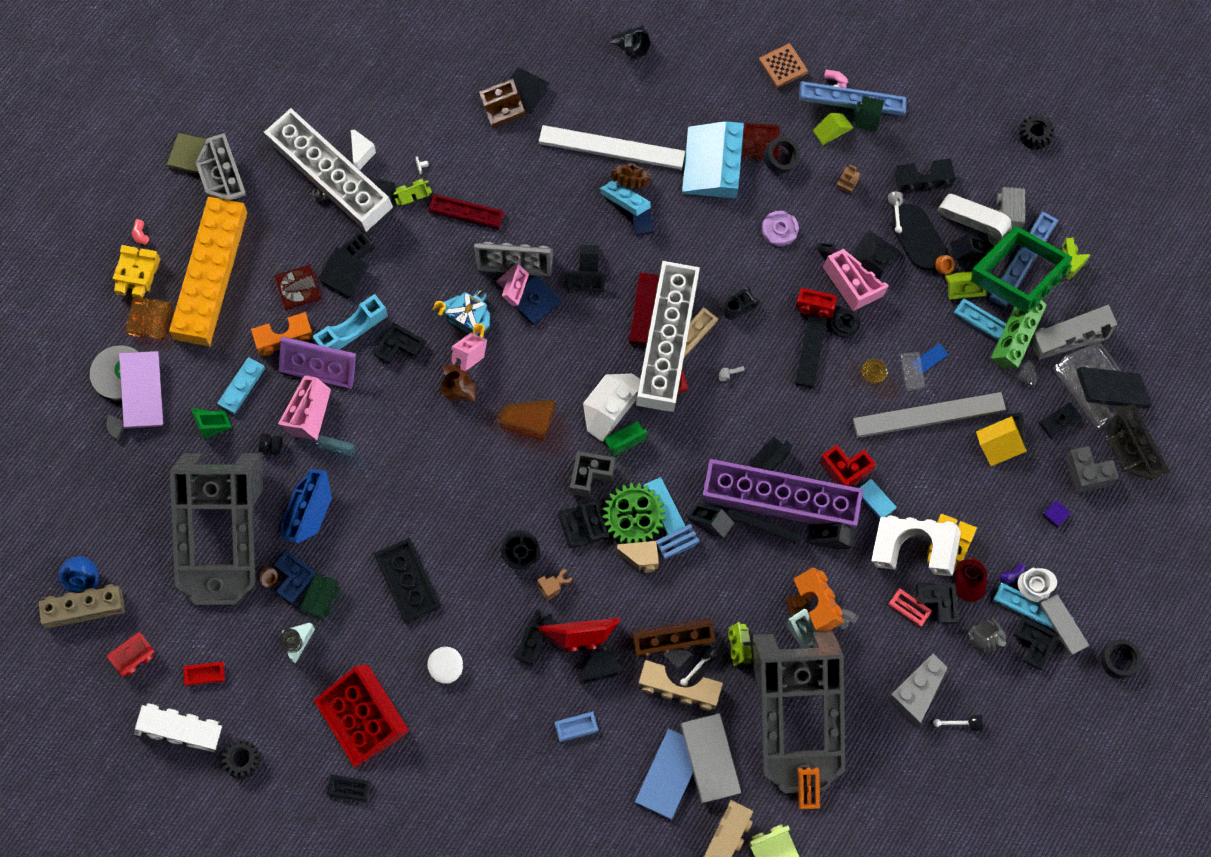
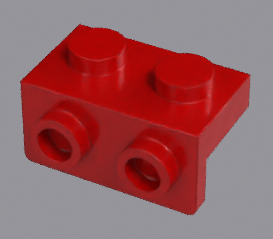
M801 288L795 310L803 314L810 313L822 318H832L837 295Z
M138 631L106 656L121 676L125 674L129 676L137 670L136 666L141 662L145 664L153 658L152 654L155 651L140 631Z

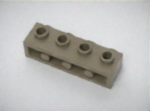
M114 584L106 585L103 589L89 588L82 593L69 592L62 597L49 596L42 601H38L41 624L46 629L125 613L122 590Z

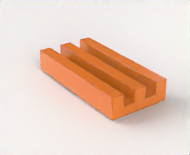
M818 767L814 769L806 768V770L798 768L799 809L820 808ZM803 775H806L807 804H804ZM811 775H814L815 804H811Z

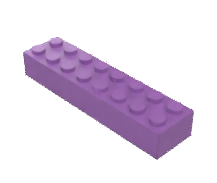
M710 459L701 502L813 525L843 522L856 529L863 489Z

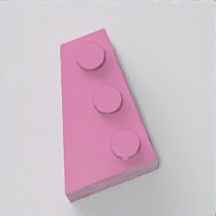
M844 249L828 256L823 265L824 270L853 311L883 297L889 287L885 282L882 283L875 278L873 272H868L864 269L861 263Z
M304 376L278 425L291 436L317 440L331 389L317 377Z

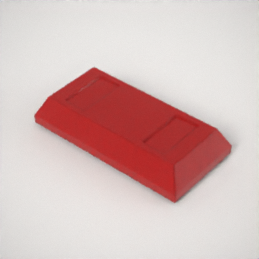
M224 661L183 666L184 686L225 681Z

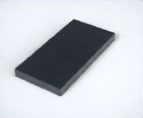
M1079 367L1076 370L1088 403L1148 409L1152 406L1140 373Z
M410 538L374 553L405 624L441 609Z

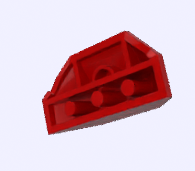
M620 618L546 625L539 627L538 631L559 649H566V652L578 651V647H586V650L598 649L597 645L605 642L619 624Z

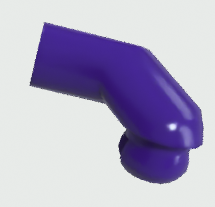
M1018 563L1013 572H1002L999 579L1007 585L1016 584L1020 575L1025 572L1027 567L1024 564Z

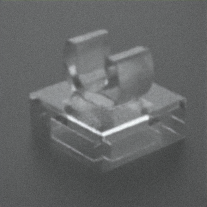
M841 607L844 623L840 624L839 627L846 630L849 622L856 623L859 615Z

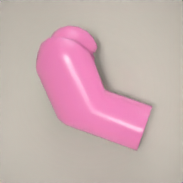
M825 70L824 79L838 81V86L846 88L848 79L842 73Z

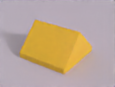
M1012 416L976 431L980 446L990 466L1027 452Z

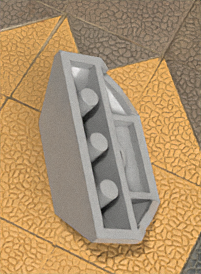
M225 133L207 138L196 161L206 195L227 201L245 196L246 192Z

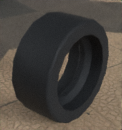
M778 137L765 147L763 153L764 162L772 172L778 174L787 173L798 164L800 150L792 139ZM775 146H783L789 151L791 156L789 164L781 165L774 159L772 150Z
M1117 639L1111 642L1101 655L1103 669L1111 677L1117 679H1126L1132 676L1140 668L1142 662L1141 652L1133 642L1125 639ZM1123 648L1131 654L1133 663L1129 669L1119 670L1112 665L1110 654L1114 649Z

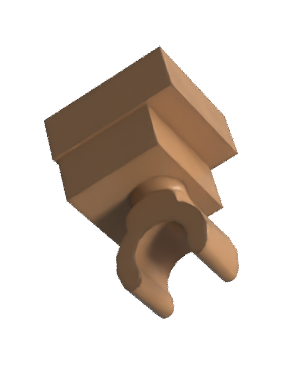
M852 165L849 168L846 167L836 188L851 194L860 178V173L856 172L857 168Z
M566 569L562 570L556 578L552 576L546 579L543 576L537 580V586L547 601L560 593L561 587L559 585H568L572 582V578L565 580L562 577L567 573Z

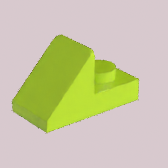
M1066 238L1062 245L1063 252L1072 256V268L1069 270L1068 275H1066L1067 280L1071 279L1090 257V254L1077 255L1078 247L1077 244H1074V238Z

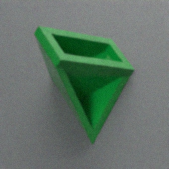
M191 407L192 414L204 440L232 428L225 411H210Z

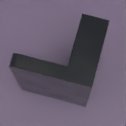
M772 437L749 462V465L754 468L774 471L791 452L793 445L788 441L783 444L776 437Z

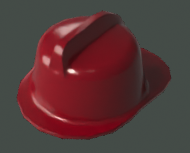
M976 557L961 560L955 570L956 593L961 599L968 602L980 600L986 591V568Z

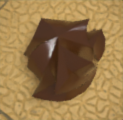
M456 364L442 367L445 377L441 382L443 386L440 391L443 393V396L451 401L468 398L475 403L476 385L472 382L470 374L461 370V367Z

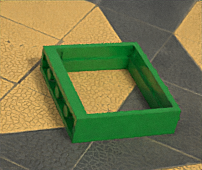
M1015 225L973 268L971 282L1028 314L1034 307L1039 305L1043 297L1046 298L1049 295L1053 286H1057L1064 275H1068L1069 270L1072 268V256ZM1017 244L1057 265L1029 295L989 273Z

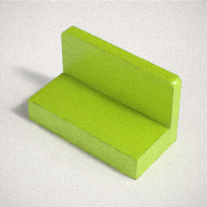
M972 271L945 274V279L948 282L949 299L987 296V290L971 282Z

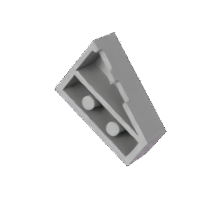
M932 654L891 694L888 700L918 727L948 667Z

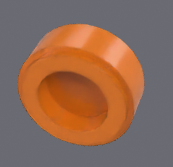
M940 256L936 260V269L940 274H950L954 270L955 262L951 256Z

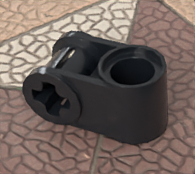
M750 287L743 288L726 300L723 314L727 319L734 320L759 305L760 301L750 292ZM733 306L736 310H731L729 307Z

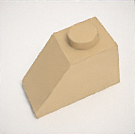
M656 541L617 544V554L638 571L643 570V572L649 573L658 569L659 561Z

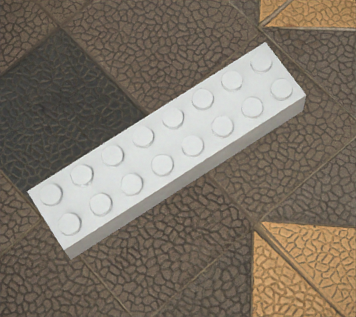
M291 108L264 132L269 143L366 232L393 208L389 197Z
M666 261L662 262L636 406L674 412L700 267Z

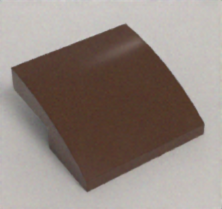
M514 79L480 91L492 128L526 115Z

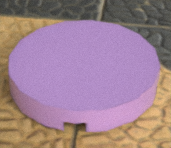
M775 211L768 214L762 224L763 237L771 245L777 247L791 244L796 239L799 231L796 218L785 211Z

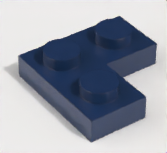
M287 550L274 564L278 570L288 576L287 580L277 590V594L292 605L318 575L317 572Z

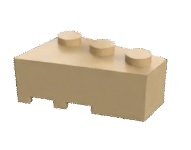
M731 800L704 857H732L735 850L739 851L744 842L741 836L744 831L748 833L753 823L750 820L753 811Z

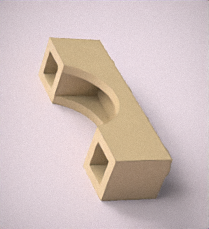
M645 660L638 687L642 688L641 690L645 693H660L663 698L680 699V702L683 704L691 705L693 703L700 705L699 708L711 711V709H716L723 683L703 677L698 684L692 687H679L669 680L664 665Z

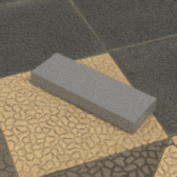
M1058 594L1039 604L1071 656L1089 646Z

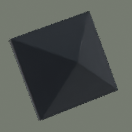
M817 243L816 245L817 251L825 260L828 256L836 253L835 244Z

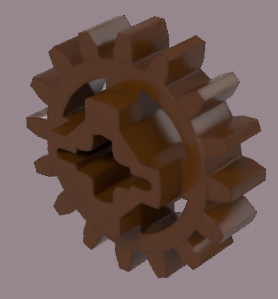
M629 163L628 165L613 166L611 178H613L612 181H617V184L623 185L628 189H633L634 187L640 189V186L643 188L649 186L651 174H649V171H645L644 168Z

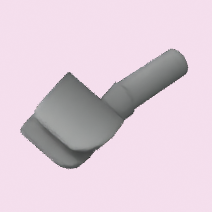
M743 366L735 369L722 368L719 373V380L728 381L731 374L742 372L745 369Z

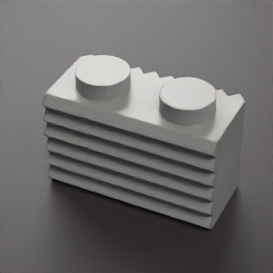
M1003 187L1001 193L997 195V204L1000 205L998 212L1010 218L1012 228L1016 225L1022 229L1025 223V189Z

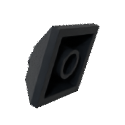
M870 231L852 256L861 263L864 269L868 272H873L877 278L881 279L901 250Z

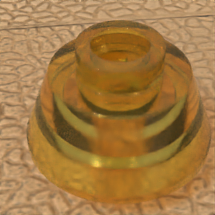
M879 359L867 360L862 366V375L869 383H880L887 376V366Z

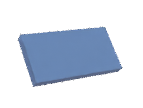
M671 729L667 730L635 800L636 804L672 820L693 774L683 735Z

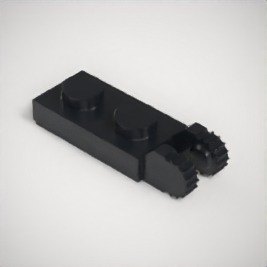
M539 609L536 610L532 621L529 622L514 657L515 660L530 666L534 665L545 639L538 631V628L541 627L537 624L541 616V610ZM548 613L543 626L550 625L553 615Z

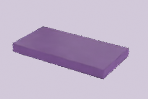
M281 338L278 372L299 377H317L324 383L350 389L353 387L355 353L291 338Z

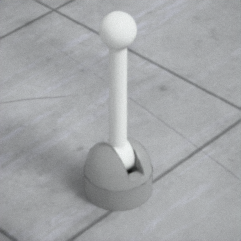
M891 192L888 195V202L892 207H895V232L901 233L902 227L900 226L898 207L903 203V194L901 192Z

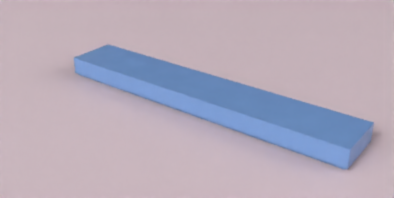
M803 81L800 83V101L904 116L906 113V97Z
M1042 211L1029 233L1046 242L1058 220ZM1021 246L1001 280L1017 289L1036 259L1037 254ZM991 294L989 300L1006 308L1008 302Z

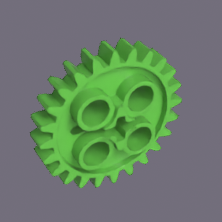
M630 483V488L628 489L623 485V491L616 488L617 495L610 494L612 501L606 500L605 502L609 507L603 508V511L608 513L603 515V519L609 520L604 525L611 527L608 533L612 534L615 532L613 536L615 540L621 537V544L625 540L628 543H632V541L639 543L640 540L646 542V538L653 541L652 534L659 535L657 528H664L660 521H666V518L661 516L666 513V510L661 509L664 506V502H658L661 498L660 495L654 496V489L648 492V485L641 489L640 483H638L636 488ZM642 500L648 501V505L644 508L638 506ZM623 502L629 504L625 510L619 509V505ZM633 511L637 512L636 518L632 517ZM648 511L652 512L651 514H642L647 513ZM643 519L650 520V524L646 527H642L640 522ZM629 521L631 525L629 528L623 529L621 528V523Z

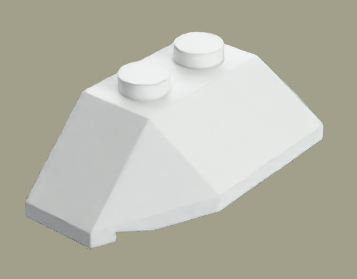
M607 374L603 377L583 403L587 433L602 443L604 442V439L608 437L637 399L640 385L638 377L633 374Z

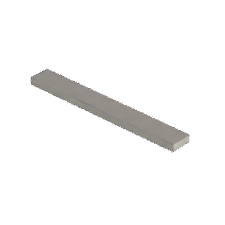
M998 392L853 418L856 437L860 438L1006 411L1002 393Z

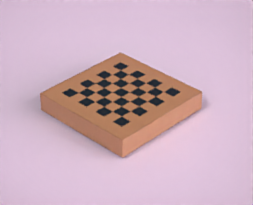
M790 43L759 58V63L776 89L808 73L807 68Z

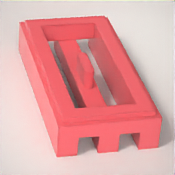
M900 588L888 604L889 607L920 628L932 612L925 605L917 604L915 598ZM899 595L907 601H909L910 603H912L913 605H915L923 612H925L926 614L923 615L922 613L914 609L912 606L898 598ZM894 602H897L898 604H900L901 606H903L904 608H906L907 610H909L911 613H913L914 615H916L917 617H919V618L922 619V620H919L918 618H916L915 616H913L912 614H910L909 612H907L905 609H903L902 607H900L899 605H897V604L894 603Z

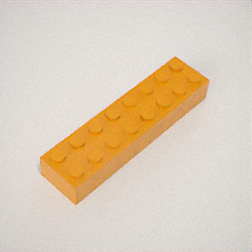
M214 197L207 198L169 330L173 340L210 347L247 217L244 203Z

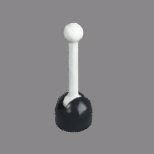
M706 645L701 652L702 660L685 679L680 681L681 686L685 687L688 685L689 679L705 661L712 662L719 654L712 647Z
M972 715L968 721H940L935 719L933 725L935 727L940 725H968L974 731H982L983 720L982 715Z

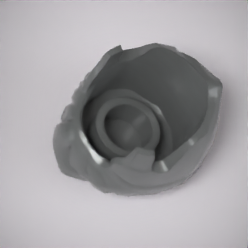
M991 618L993 622L985 620L979 625L973 626L968 633L972 646L979 653L991 652L1006 646V633L994 618Z

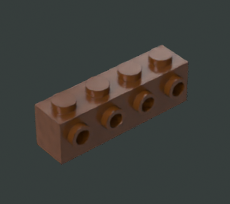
M710 618L631 631L634 651L636 655L649 656L653 652L666 653L676 648L688 649L692 645L705 646L709 645L710 642H715L713 622Z

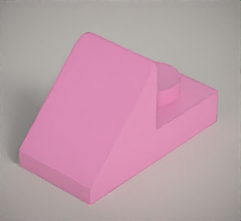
M515 264L497 280V283L504 289L502 297L512 306L519 305L529 273L519 264Z

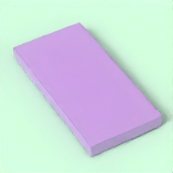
M158 351L119 353L124 429L163 427Z

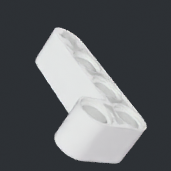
M948 194L938 208V212L943 217L987 233L989 242L994 246L1012 230L1011 220L1007 215L954 194Z

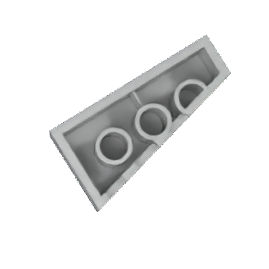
M1108 304L1046 329L1040 328L1036 330L1032 336L1031 343L1040 360L1106 340L1118 324Z

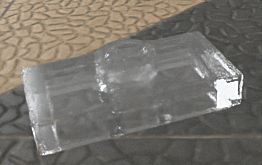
M920 353L900 354L905 390L925 389Z

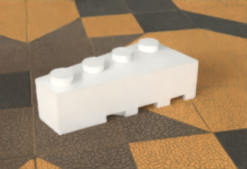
M153 704L142 705L134 735L141 736L143 732L147 733V736L151 739L159 740L165 737L170 743L182 744L185 742L188 747L210 752L215 751L222 726L218 725L219 722L207 719L206 722L198 720V716L187 714V716L178 715L179 712L172 709H167V711L159 710V706Z

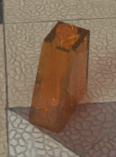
M556 400L506 404L504 411L500 410L498 416L500 428L544 441L556 408Z

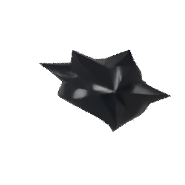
M644 25L612 36L613 40L610 42L623 49L625 54L633 59L646 56L651 45L648 31L644 29Z

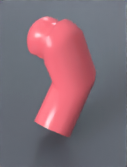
M137 219L132 230V238L136 243L146 245L149 237L142 232L144 222Z

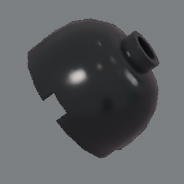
M522 529L508 533L501 545L502 559L512 569L526 570L530 568L531 565L538 561L540 556V546L535 535Z

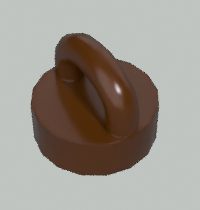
M269 566L262 568L257 575V581L265 587L273 586L278 580L277 571Z

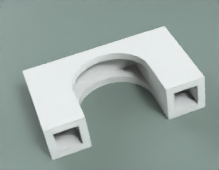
M895 516L880 518L872 556V562L877 568L895 570L899 550L903 542L912 536L924 535L932 539L933 543L929 563L932 573L953 576L961 531L955 523L949 521L937 523L929 519L925 521H918L915 518L899 519Z

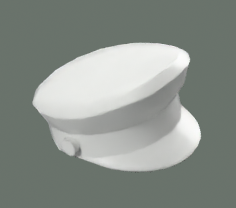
M1031 568L1022 573L1018 579V587L1021 594L1034 602L1047 600L1050 593L1057 586L1056 576L1051 571L1043 568Z
M440 647L429 656L428 670L436 681L451 683L461 675L463 661L461 655L455 649Z

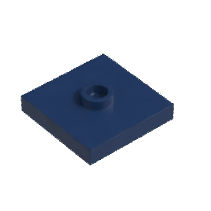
M536 275L526 283L519 305L515 307L534 326L561 304V300Z

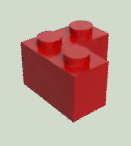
M838 445L822 454L819 462L836 484L850 487L872 473L876 466V463L865 449L848 459Z

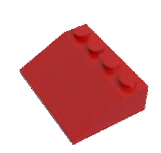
M368 664L355 666L313 700L354 768L394 744L409 732L406 724Z

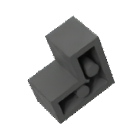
M1089 446L1070 450L1065 457L1076 493L1113 486L1119 479L1114 461L1095 464Z
M577 451L570 485V495L589 498L592 480L612 483L615 458Z

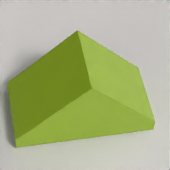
M830 113L813 130V133L823 146L852 130L853 127L844 114Z

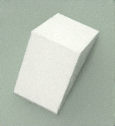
M351 130L353 163L360 170L376 153L375 146L356 130Z

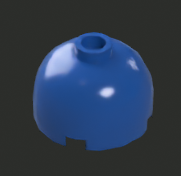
M84 556L71 557L61 565L57 582H61L65 590L82 593L84 589L97 587L99 571L95 563Z

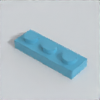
M611 181L600 188L602 195L636 216L651 208L650 201L627 187L617 184V181Z
M248 357L218 401V406L235 415L265 370V366Z

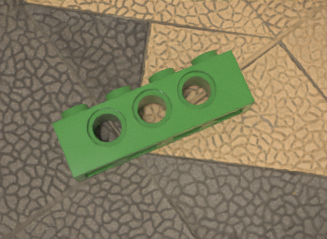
M1042 300L1028 314L1014 307L990 358L1002 369L1019 367L1047 306Z

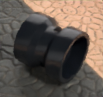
M262 433L259 441V452L266 453L269 451L272 454L279 455L282 449L283 437L278 435L272 437L269 434Z

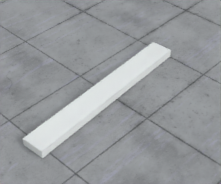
M544 125L542 126L539 144L679 170H682L685 151Z

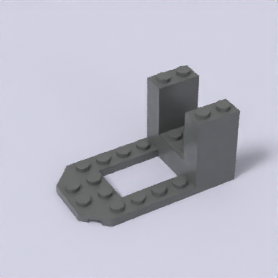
M184 453L170 469L175 586L188 595L195 605H235L256 584L253 506L263 492L262 453H242L234 465L204 464L203 453ZM193 509H232L234 564H195Z
M833 631L813 632V648L779 650L773 634L753 635L754 675L761 693L764 776L772 780L784 793H797L798 768L806 770V768L814 769L818 767L820 791H826L831 786V783L845 772L844 655ZM823 695V750L784 752L783 697ZM803 775L804 792H807L806 775ZM811 775V792H815L814 775Z

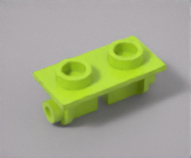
M423 179L412 182L414 186L407 188L406 185L396 188L393 196H398L395 199L397 205L404 206L413 202L412 194H415L417 200L428 197L432 193L430 186L426 187L429 181L424 182Z
M738 622L729 627L728 632L732 649L731 658L733 659L734 666L742 662L744 665L751 664L752 660L751 646H744V643L750 642L749 628L746 627V624Z

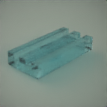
M318 435V439L315 440L319 448L351 457L355 455L356 449L352 443L323 435Z

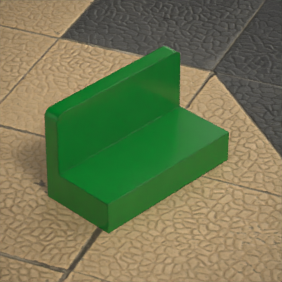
M637 421L606 437L604 442L613 457L645 441L647 439L646 429L643 430Z

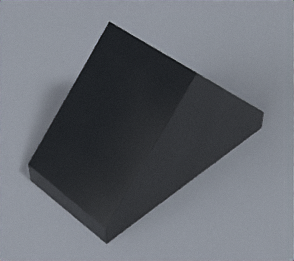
M581 245L579 271L598 272L599 245Z

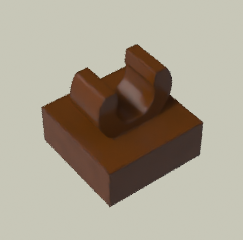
M800 594L785 598L791 617L803 609H806L808 613L811 611L807 599Z

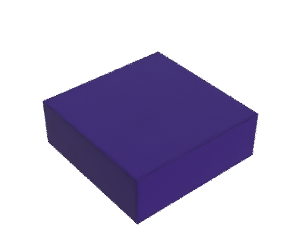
M1056 500L1044 512L1043 516L1058 528L1071 512Z

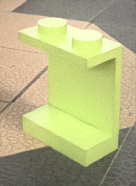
M779 825L771 829L772 833L767 835L760 833L753 836V841H750L749 846L754 857H799L789 834V826L783 827Z

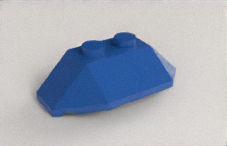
M310 469L308 475L295 487L280 523L283 541L300 543L318 533L332 499L328 475L325 470Z

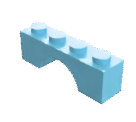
M374 294L359 304L356 312L345 322L337 326H327L312 336L314 343L340 350L388 317L386 307Z

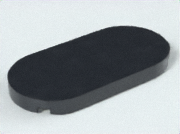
M904 204L899 206V220L902 232H895V211L892 214L891 227L909 260L918 268L920 267L924 270L936 269V260L940 256L946 255V248L929 217L917 205Z

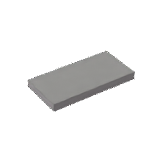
M720 714L681 723L701 804L740 794L741 790Z

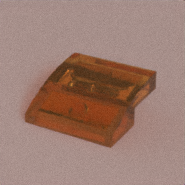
M132 298L125 334L142 338L149 336L164 340L172 303L146 298Z

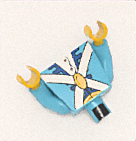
M479 289L474 296L465 292L461 296L458 295L445 302L436 301L432 309L433 311L439 310V316H442L443 312H445V320L469 334L478 335L480 333L481 338L490 326V313L488 312L487 304L483 302L487 294Z

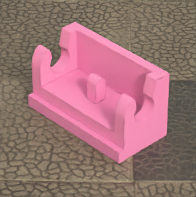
M472 333L464 337L451 348L453 350L452 364H456L457 358L461 360V370L467 371L484 358L487 339Z

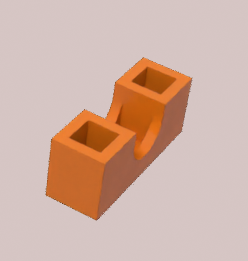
M306 312L288 317L289 328L283 334L274 333L269 324L252 328V335L259 355L268 356L273 354L274 351L280 350V340L282 337L308 343L313 340V333Z
M812 567L794 578L801 596L807 599L815 596L818 597L817 607L808 613L815 630L830 631L844 623L842 610L834 601L835 594L828 587L826 582L828 579L823 571Z

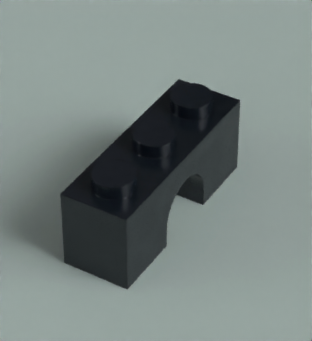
M951 158L934 160L930 168L931 174L929 175L920 174L916 169L915 163L897 165L895 179L898 192L910 194L920 190L930 191L934 188L946 189L953 186L955 174Z

